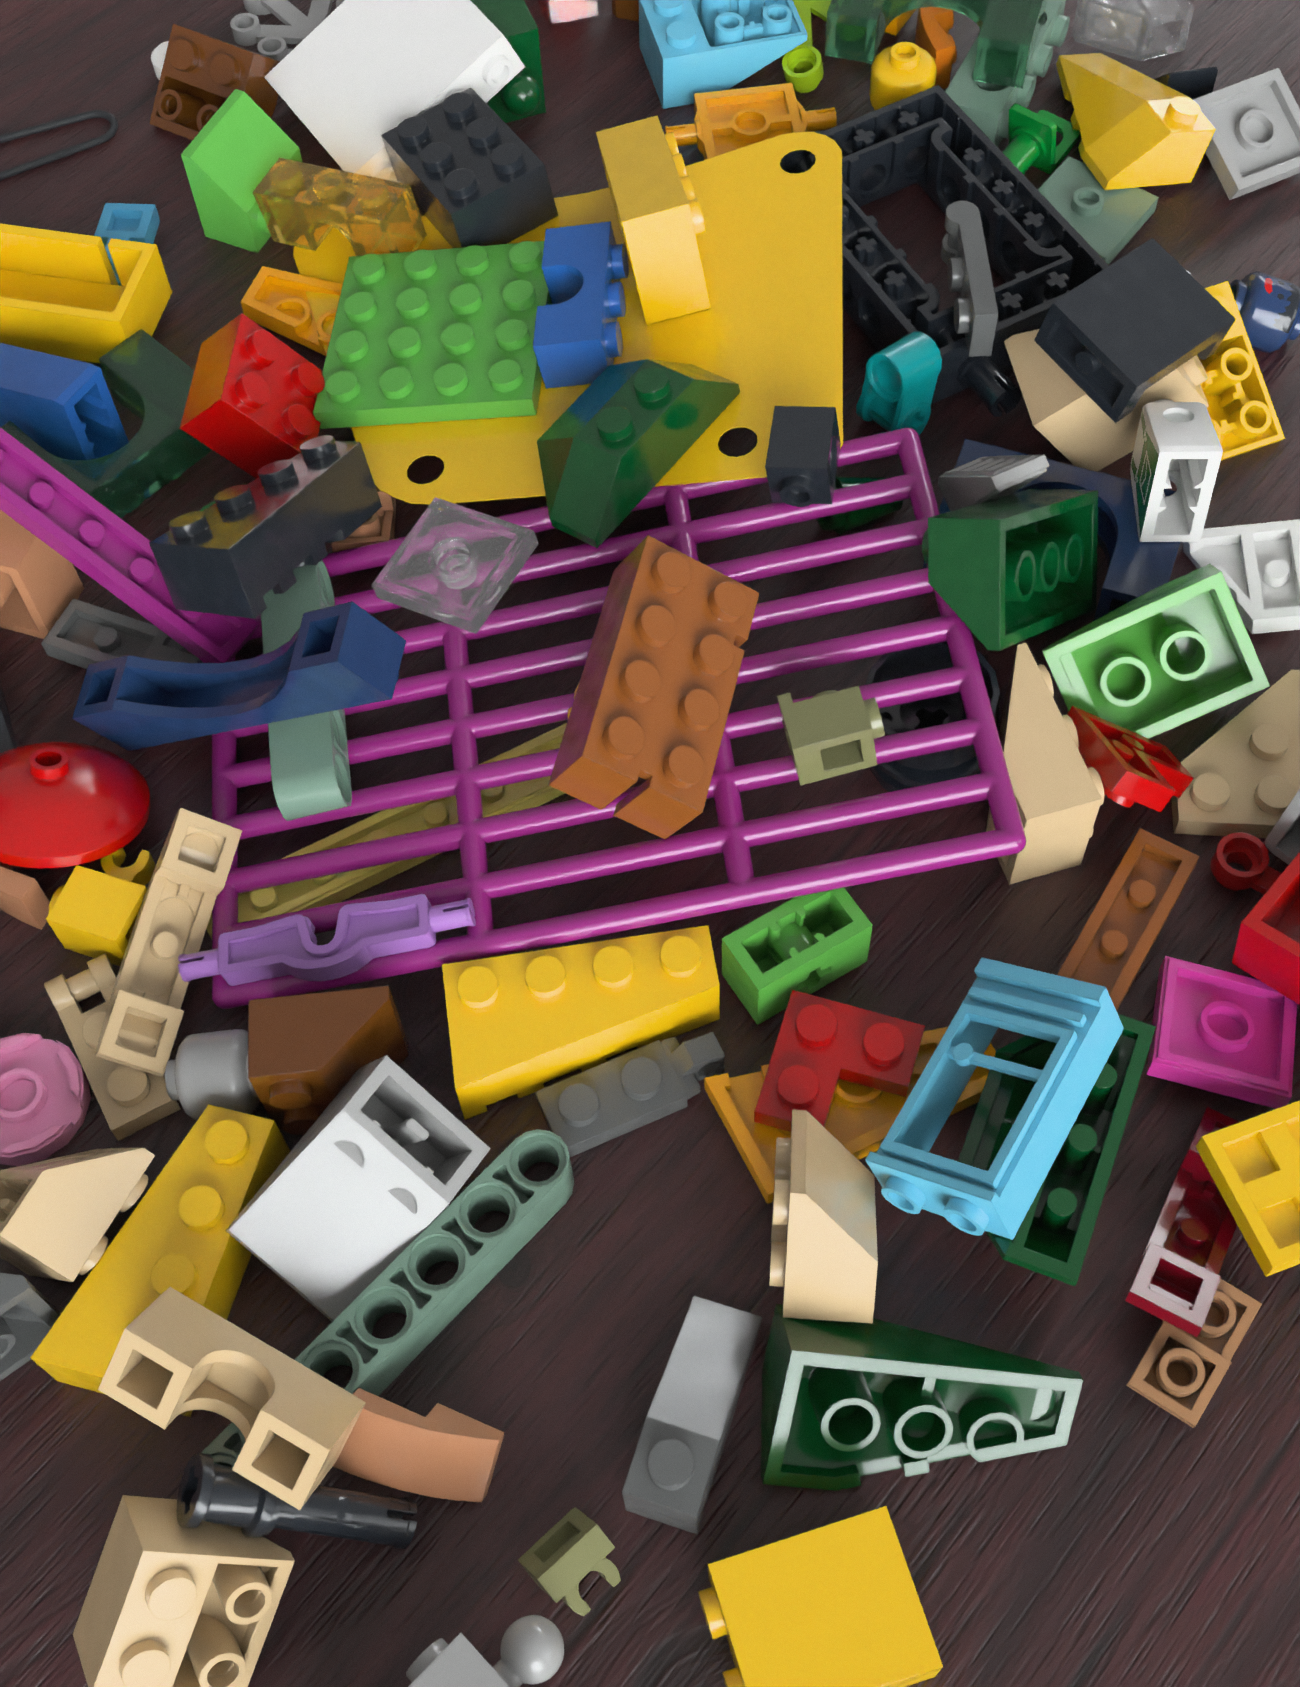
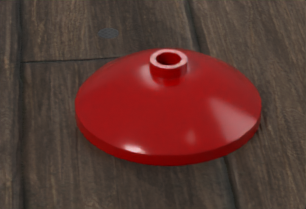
M41 742L20 746L0 753V862L25 868H62L92 862L123 848L141 832L149 818L151 806L150 792L145 778L132 764L116 754L83 743Z

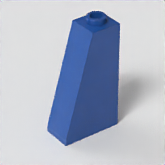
M0 343V428L27 448L96 482L130 446L101 369L91 363Z

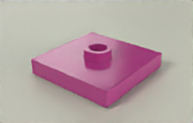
M1165 956L1158 974L1152 1023L1153 1026H1156L1149 1048L1146 1075L1275 1109L1286 1106L1292 1097L1297 1003L1258 979Z

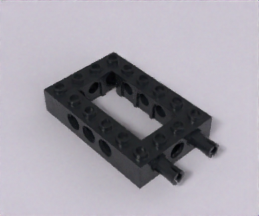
M939 85L819 133L835 140L842 150L843 308L879 351L912 332H922L936 343L942 358V369L938 375L931 404L970 387L984 402V405L994 417L1002 416L1003 411L998 406V403L1006 414L1009 413L1019 403L1022 392L1003 373L1013 368L1004 341L1015 334L1040 329L1054 301L1109 265ZM796 150L786 154L781 159L780 166L788 173H802L809 170L815 164L816 158L809 151ZM916 183L919 184L945 214L947 207L956 201H968L978 207L989 263L1007 282L994 288L998 319L991 356L968 357L965 333L957 334L955 331L954 306L938 312L940 304L938 290L931 282L925 284L906 262L907 254L901 248L896 250L878 230V221L873 215L867 217L859 207Z

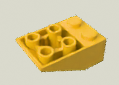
M1228 281L1205 289L1236 320L1213 355L1205 360L1197 355L1208 376V380L1200 385L1209 404L1207 410L1222 446L1221 461L1285 439Z

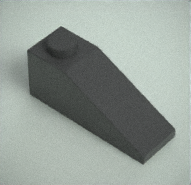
M693 1297L646 1416L622 1490L626 1511L698 1534L763 1317L704 1298Z

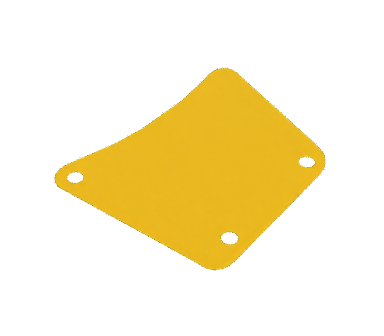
M793 132L775 136L685 166L686 173L690 176L695 199L698 198L706 229V233L696 235L711 308L646 325L628 258V278L620 279L625 294L626 314L625 317L617 318L622 333L623 353L622 357H614V364L645 359L692 364L739 384L740 393L654 487L767 477L765 465L775 406L836 407L841 449L843 445L842 150L835 140L826 135L816 132ZM806 150L815 155V164L809 170L802 173H788L780 166L781 159L792 151ZM608 187L588 193L554 198L558 212L557 217L507 243L544 241L546 229L611 221L616 244H624V240ZM426 216L338 220L318 224L303 232L295 242L293 257L300 275L343 284L348 260L351 256L413 252L422 249H450L452 246ZM306 291L316 323L322 314L338 308L340 295ZM335 317L329 319L323 326V331L329 335L332 333ZM323 344L327 355L328 346ZM542 378L537 415L359 426L351 427L355 441L360 442L375 486L380 491L396 499L411 504L443 505L546 496L537 440L591 384L546 389ZM747 428L756 434L757 444L746 455L738 457L728 456L719 449L720 437L731 429ZM436 456L443 461L444 470L442 474L430 483L416 484L407 477L409 466L420 457Z

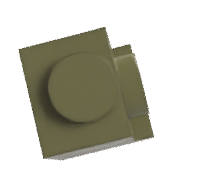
M859 685L840 691H824L810 699L793 703L790 693L777 696L785 735L800 786L877 765L874 739L885 736L883 722L875 697L863 700Z

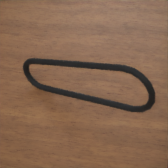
M92 110L0 135V143L92 118H104L111 125L109 130L99 137L0 172V181L109 141L117 132V119L106 111Z

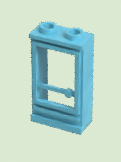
M981 958L974 970L977 976L976 980L876 1153L870 1151L865 1161L882 1186L881 1194L900 1210L911 1214H919L921 1209L945 1217L953 1226L968 1234L980 1236L984 1231L1013 1240L1124 1027L1105 986ZM998 1028L1057 1043L1043 1070L984 1055V1052ZM977 1066L1036 1082L988 1171L929 1153Z

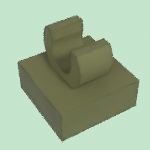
M576 1507L569 1511L518 1559L534 1582L555 1603L562 1599L575 1613L581 1616H585L591 1609L586 1601L580 1597L578 1586L579 1582L590 1571H598L613 1587L621 1581L617 1567L606 1558L615 1546L600 1527Z

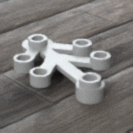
M243 0L244 7L249 13H241L232 18L230 25L234 41L242 46L258 43L257 49L259 54L281 61L293 50L287 49L286 44H299L330 15L332 3L335 0H312L308 17L288 0ZM337 0V1H336V8H337L344 0ZM272 13L285 25H260L256 15Z

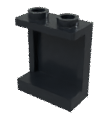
M1151 238L1054 301L1034 341L1117 423L1133 411L1144 391L1196 355L1203 360L1213 355L1236 319L1176 259Z

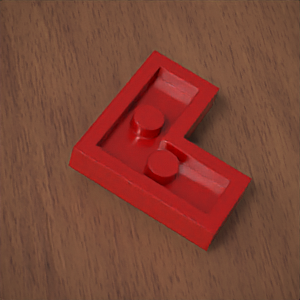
M1074 706L1066 714L1072 719L1076 727L1079 741L1078 750L1087 768H1095L1101 778L1104 794L1114 802L1128 808L1132 807L1134 802L1162 812L1172 796L1180 798L1194 779L1166 746Z
M792 990L754 1111V1122L791 1132L792 1110H806L825 1128L839 1079L906 1097L925 1025Z

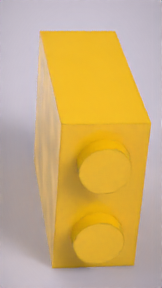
M887 1506L708 1564V1578L711 1587L698 1591L712 1640L725 1635L727 1637L735 1668L722 1672L726 1687H907L936 1677L943 1668Z

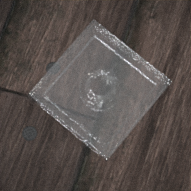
M435 497L375 579L372 587L379 599L477 634L537 547L538 541L534 530Z

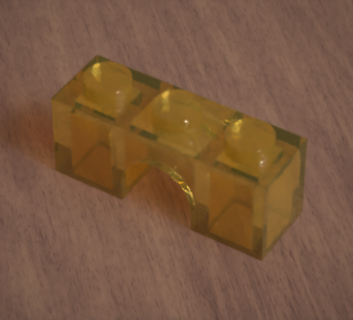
M279 158L253 191V195L274 242L316 251L334 227L349 240L355 255L363 256L366 254L416 251L427 236L410 184Z

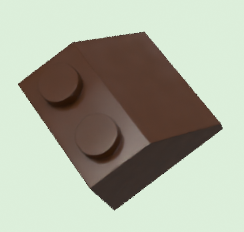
M389 986L249 1000L248 1078L269 1118L275 1121L279 1130H284L287 1133L304 1135L360 1067L386 1055L399 1066L409 1055L408 1041Z

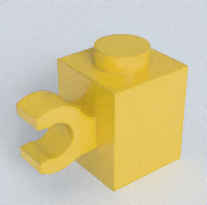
M121 848L101 858V866L105 873L79 865L75 866L66 884L60 886L53 894L49 904V914L46 917L47 922L65 949L92 958L106 953L111 964L121 966L130 935L147 891L144 885L151 880L156 866L149 851L142 849L134 864L122 868L120 866L125 860L126 853Z

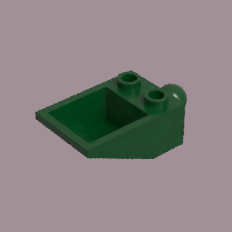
M471 0L505 36L525 66L487 102V105L505 123L546 113L538 27L525 1Z

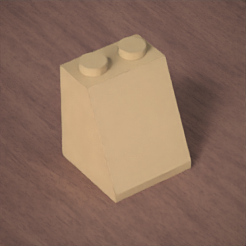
M1039 329L1015 334L1004 341L1033 426L1076 467L1098 472L1134 450L1142 407L1149 402L1168 399L1174 402H1200L1205 404L1206 407L1209 406L1200 385L1208 380V376L1197 355L1146 389L1133 411L1115 423L1034 341Z

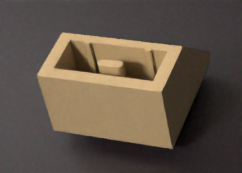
M792 1110L791 1138H776L769 1286L784 1287L783 1318L873 1324L878 1267L874 1175L808 1111Z
M145 1148L93 1149L0 1170V1257L29 1276L74 1282L78 1274L84 1275L88 1273L99 1261L107 1247L108 1238L104 1234L118 1212H125L131 1208L143 1193L148 1183V1176L144 1172L155 1155Z
M123 1495L73 1632L88 1687H248L295 1562L291 1552L264 1537H246L242 1533L241 1527L203 1521L197 1528L181 1527L177 1521L176 1499Z

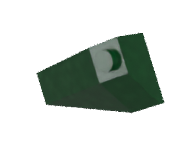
M776 1304L762 1368L761 1479L763 1484L837 1491L861 1486L860 1476L902 1468L905 1477L929 1473L928 1463L971 1455L978 1462H985L1066 1446L1083 1378L1078 1371L873 1318V1324L783 1318V1305Z

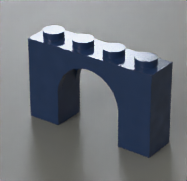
M965 439L955 468L980 457L1028 454ZM1047 459L1050 465L1046 468L1047 471L1015 492L1018 493L1028 489L1098 490L1097 542L1106 556L1108 572L1093 621L1148 591L1169 582L1180 542L1139 541L1131 480ZM1164 488L1165 496L1173 495L1176 492ZM944 497L939 508L940 514L950 512ZM925 561L923 569L928 568L927 563Z

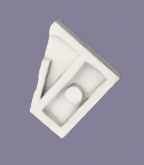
M1300 519L1203 529L1200 542H1183L1184 553L1197 569L1211 564L1222 571L1242 621L1251 634L1300 630Z

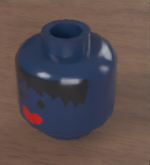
M1259 271L1246 275L1242 280L1236 279L1230 284L1253 349L1270 353L1278 350L1288 339L1295 340L1299 336L1300 288L1292 282Z

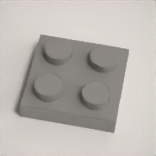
M1279 68L1193 99L1216 129L1205 153L1229 200L1300 173V108Z

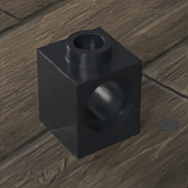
M774 407L765 465L772 503H786L796 507H805L811 504L832 505L841 445L836 407Z

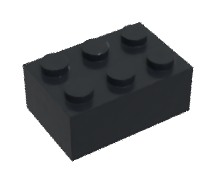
M472 88L450 95L441 104L416 117L403 120L397 127L381 135L399 186L452 248L472 245L507 244L558 216L544 163Z

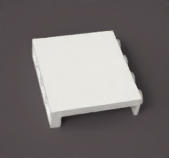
M344 0L264 78L370 202L376 206L399 185L385 148L382 134L394 129L403 120L416 117L441 104L450 95L463 92L469 88H472L487 103L525 66L505 36L471 0Z

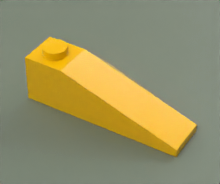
M1102 53L1059 55L1056 67L1064 97L1072 102L1074 108L1071 123L1073 129L1080 130L1082 138L1078 147L1083 162L1104 190L1191 183L1216 130L1195 101Z

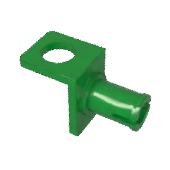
M1014 103L1009 109L1008 146L1002 153L1023 175L1030 166L1051 175L1081 138L1080 130L1073 129L1071 122L1046 110H1040L1038 113H1035ZM1058 131L1063 139L1056 146V132Z

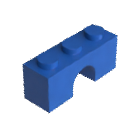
M611 221L550 228L545 231L542 270L553 305L537 306L533 349L546 389L592 384L609 365H614V357H622V333L617 318L625 317L626 314L625 294L620 279L628 278L629 265L625 244H616Z

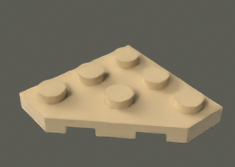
M1290 670L1181 762L1194 779L1180 798L1175 796L1171 798L1174 834L1226 836L1231 833L1243 832L1257 838H1267L1300 789V670Z

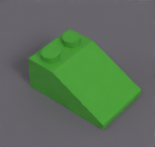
M1211 564L1148 591L1042 649L1068 711L1072 706L1077 707L1148 739L1270 687L1223 573Z

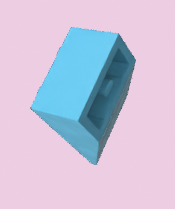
M639 0V47L663 109L694 104L695 93L729 90L807 41L808 33L793 0Z

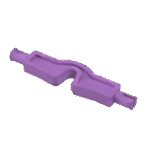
M425 894L388 901L347 904L339 910L334 938L325 945H317V937L314 934L315 927L311 920L303 915L295 914L260 926L223 933L218 938V948L179 955V973L184 982L221 974L230 986L292 975L308 981L333 980L354 973L368 964L373 958L433 947L436 944V932L465 926H475V910L471 898L431 906Z

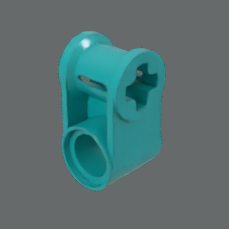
M912 332L868 359L862 393L856 405L858 417L868 422L873 420L888 432L902 428H912L918 435L921 434L931 415L930 406L938 375L942 369L940 350L928 335L922 332Z

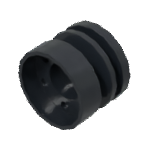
M947 641L883 654L870 669L865 685L953 667ZM976 651L997 727L1000 691L996 672L984 656ZM960 692L879 709L885 736L967 719ZM974 745L881 763L870 767L871 772L881 786L889 792L981 774Z

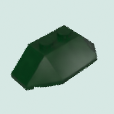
M645 359L609 365L537 440L548 513L552 526L598 549L740 393L739 384L692 364Z
M1118 1014L1124 1029L1014 1239L1011 1240L985 1231L1003 1260L1072 1286L1077 1284L1156 1029V1026ZM1026 1035L997 1050L994 1057L1043 1070L1057 1043ZM994 1070L989 1071L958 1162L986 1171L989 1170L1036 1082Z

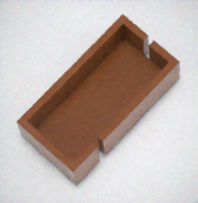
M647 535L613 571L548 785L602 810L635 784L638 777L645 779L644 783L616 804L613 816L663 839H667L703 813L744 655V650L739 647L748 640L759 592Z

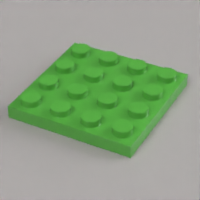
M523 241L487 246L472 245L462 248L437 250L422 249L413 252L366 254L349 257L322 372L325 386L317 394L313 411L315 419L321 423L320 429L537 415L542 375L533 349L537 306L553 305L542 270L544 241Z

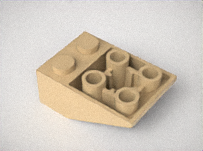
M1027 643L1018 644L1016 648L999 729L1001 746L1026 836V845L1022 851L1012 855L997 857L1009 885L1081 865L1089 838L1093 836V826L1100 805L1104 803V788L1101 778L1095 768H1087L1078 750L1079 741L1076 727L1068 715H1061L1053 698V683L1049 671L1043 664H1036ZM990 807L986 832L995 830Z

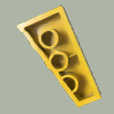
M208 1104L30 1358L58 1382L103 1393L98 1388L124 1329L169 1287L227 1320L252 1253L226 1232V1229L290 1153V1149L275 1121ZM193 1410L183 1412L180 1415L191 1417Z

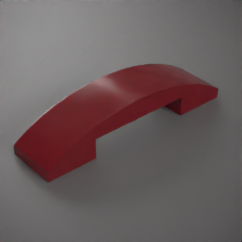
M1209 1107L1206 1108L1174 1177L1144 1247L1125 1298L1126 1302L1195 1337H1198L1203 1328L1221 1279L1219 1272L1237 1226L1196 1145L1202 1136L1239 1123V1121Z

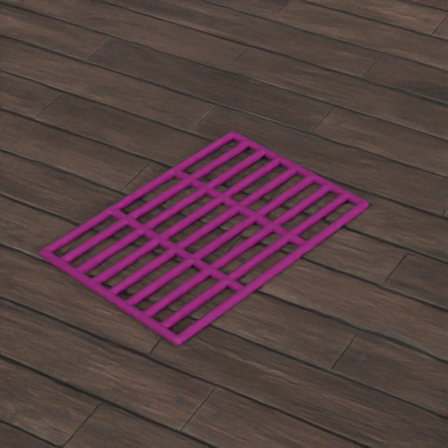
M902 428L843 441L839 452L838 467L899 454L904 475L834 490L832 505L811 504L805 507H796L786 503H771L692 520L689 499L767 483V477L653 487L631 512L665 505L668 526L609 538L598 549L585 543L461 570L459 549L555 529L549 518L548 507L544 506L328 553L322 560L327 568L329 577L436 554L437 576L335 597L334 600L335 605L352 601L369 614L440 599L441 622L395 631V633L406 640L403 654L443 646L445 670L398 679L391 700L345 708L344 711L346 716L447 694L449 719L347 740L349 765L451 744L454 770L352 791L351 806L290 821L285 820L278 806L237 815V788L270 782L272 779L270 756L237 763L236 738L268 732V724L212 734V819L242 830L241 840L456 796L458 823L239 868L237 846L224 889L217 895L212 910V949L218 948V938L223 933L260 926L295 914L303 915L311 920L315 927L314 934L336 930L338 913L344 905L388 901L419 894H425L431 906L471 898L475 910L474 918L476 925L467 926V935L437 940L436 944L430 948L373 958L368 964L354 973L333 980L308 981L292 975L230 986L221 974L212 976V999L215 1005L221 1009H230L249 1005V1000L293 996L438 968L442 967V964L489 958L1012 855L1022 851L1026 845V836L971 630L928 583V568L758 603L750 631L932 592L935 593L940 617L744 657L736 685L947 641L953 667L859 686L863 700L875 697L879 709L960 692L967 719L874 739L877 764L974 745L981 774L745 821L740 792L798 781L791 755L735 766L730 739L784 728L779 703L728 713L706 798H714L719 826L673 835L667 839L658 838L488 873L486 843L615 818L616 816L613 815L616 804L637 787L628 788L602 810L579 799H573L483 818L481 790L551 776L559 748L479 765L476 739L568 720V709L573 706L574 693L474 714L472 689L584 666L593 638L469 664L467 641L601 613L609 586L465 616L463 594L621 561L647 535L699 561L696 544L905 499L911 500L915 521L709 564L707 566L739 583L922 545L925 531L928 528V518L940 513L918 433L912 428ZM261 614L254 619L259 625L249 640L262 638ZM236 655L230 662L236 661ZM813 696L805 697V698H800V699H796V700H792V701H793V703H795V702L803 701V700H806V699H810V698H812ZM988 800L995 827V830L754 877L749 847ZM460 849L462 878L238 923L239 893ZM718 853H723L728 879V883L493 929L491 899Z

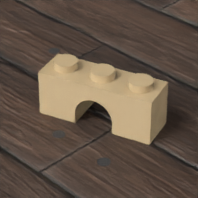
M171 1287L164 1291L124 1329L98 1388L99 1391L164 1430L178 1415L190 1410L211 1411L229 1419L240 1429L246 1441L232 1470L298 1510H301L337 1461L366 1403Z

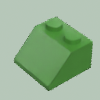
M238 89L231 93L181 154L205 237L254 253H258L271 235L277 233L282 221L296 203L304 198L308 189V177L304 171L299 147L244 91Z

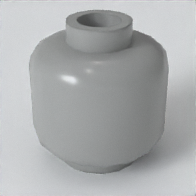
M233 1029L188 1035L179 1045L176 1059L167 1062L165 1083L168 1095L172 1100H179L185 1113L193 1120L197 1121L208 1104L246 1114L254 1113L259 1106L260 1099L248 1078V1032L246 1030Z

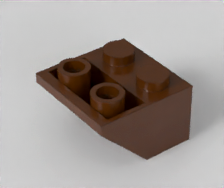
M173 24L149 124L193 140L235 89L244 91L271 117L274 114L279 94L264 77L280 61Z

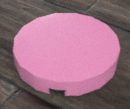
M20 1033L0 1038V1164L21 1166L44 1160L67 1145L84 1123L91 1100L89 1081L76 1056L63 1043L55 1042L51 1039H43L40 1034Z

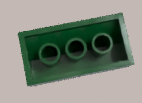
M1028 489L928 518V528L922 541L923 558L928 564V583L988 650L1001 651L1096 609L1098 490Z

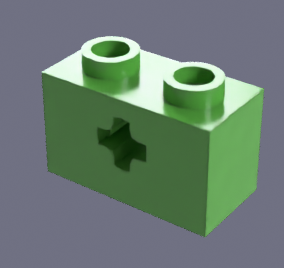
M845 888L794 897L722 938V976L758 1025L787 1008L792 990L812 994L867 962L873 925Z

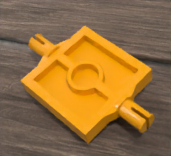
M785 83L695 93L694 123L674 126L666 125L665 134L674 132L677 146L696 145L703 154L704 160L782 134L828 130L837 126L835 107L805 111L796 99L793 84Z

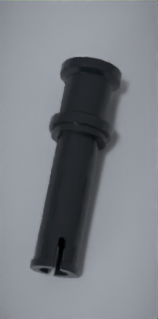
M195 1453L188 1461L179 1487L176 1510L177 1521L181 1527L197 1528L203 1521L241 1527L244 1536L253 1538L267 1535L274 1528L389 1545L396 1549H406L413 1539L417 1521L402 1519L403 1514L411 1516L417 1514V1505L412 1498H395L318 1485L301 1510H298L232 1470V1466L214 1464L211 1455L204 1453Z

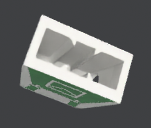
M1161 399L1149 402L1142 407L1130 468L1140 542H1200L1223 453L1221 443L1205 404L1200 402H1174L1168 399ZM1171 480L1176 485L1177 491L1173 495L1165 496L1164 488H1172Z

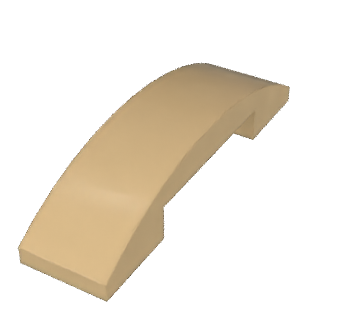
M183 808L178 810L130 935L108 1004L95 1056L160 1077L164 1075L184 1011L180 1009L189 982H184L181 978L178 968L180 963L178 957L181 954L199 952L216 897L224 889L242 830Z

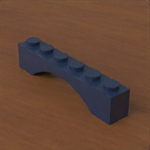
M354 602L338 604L305 612L300 628L290 641L272 652L251 659L225 663H184L126 655L89 664L72 719L130 751L391 700L398 681L406 640Z

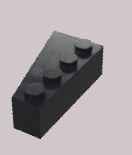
M331 435L312 438L300 445L301 453L289 460L275 461L260 468L257 472L259 478L251 483L233 486L214 496L215 504L207 509L186 513L173 519L169 523L170 531L149 542L176 610L255 619L267 608L263 598L266 593L273 589L274 594H284L297 582L293 573L295 568L317 565L328 555L325 542L345 540L382 507L361 443L335 441Z

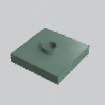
M1070 156L1065 159L1038 189L1108 265L1155 212L1159 198L1138 187L1104 190L1086 164Z

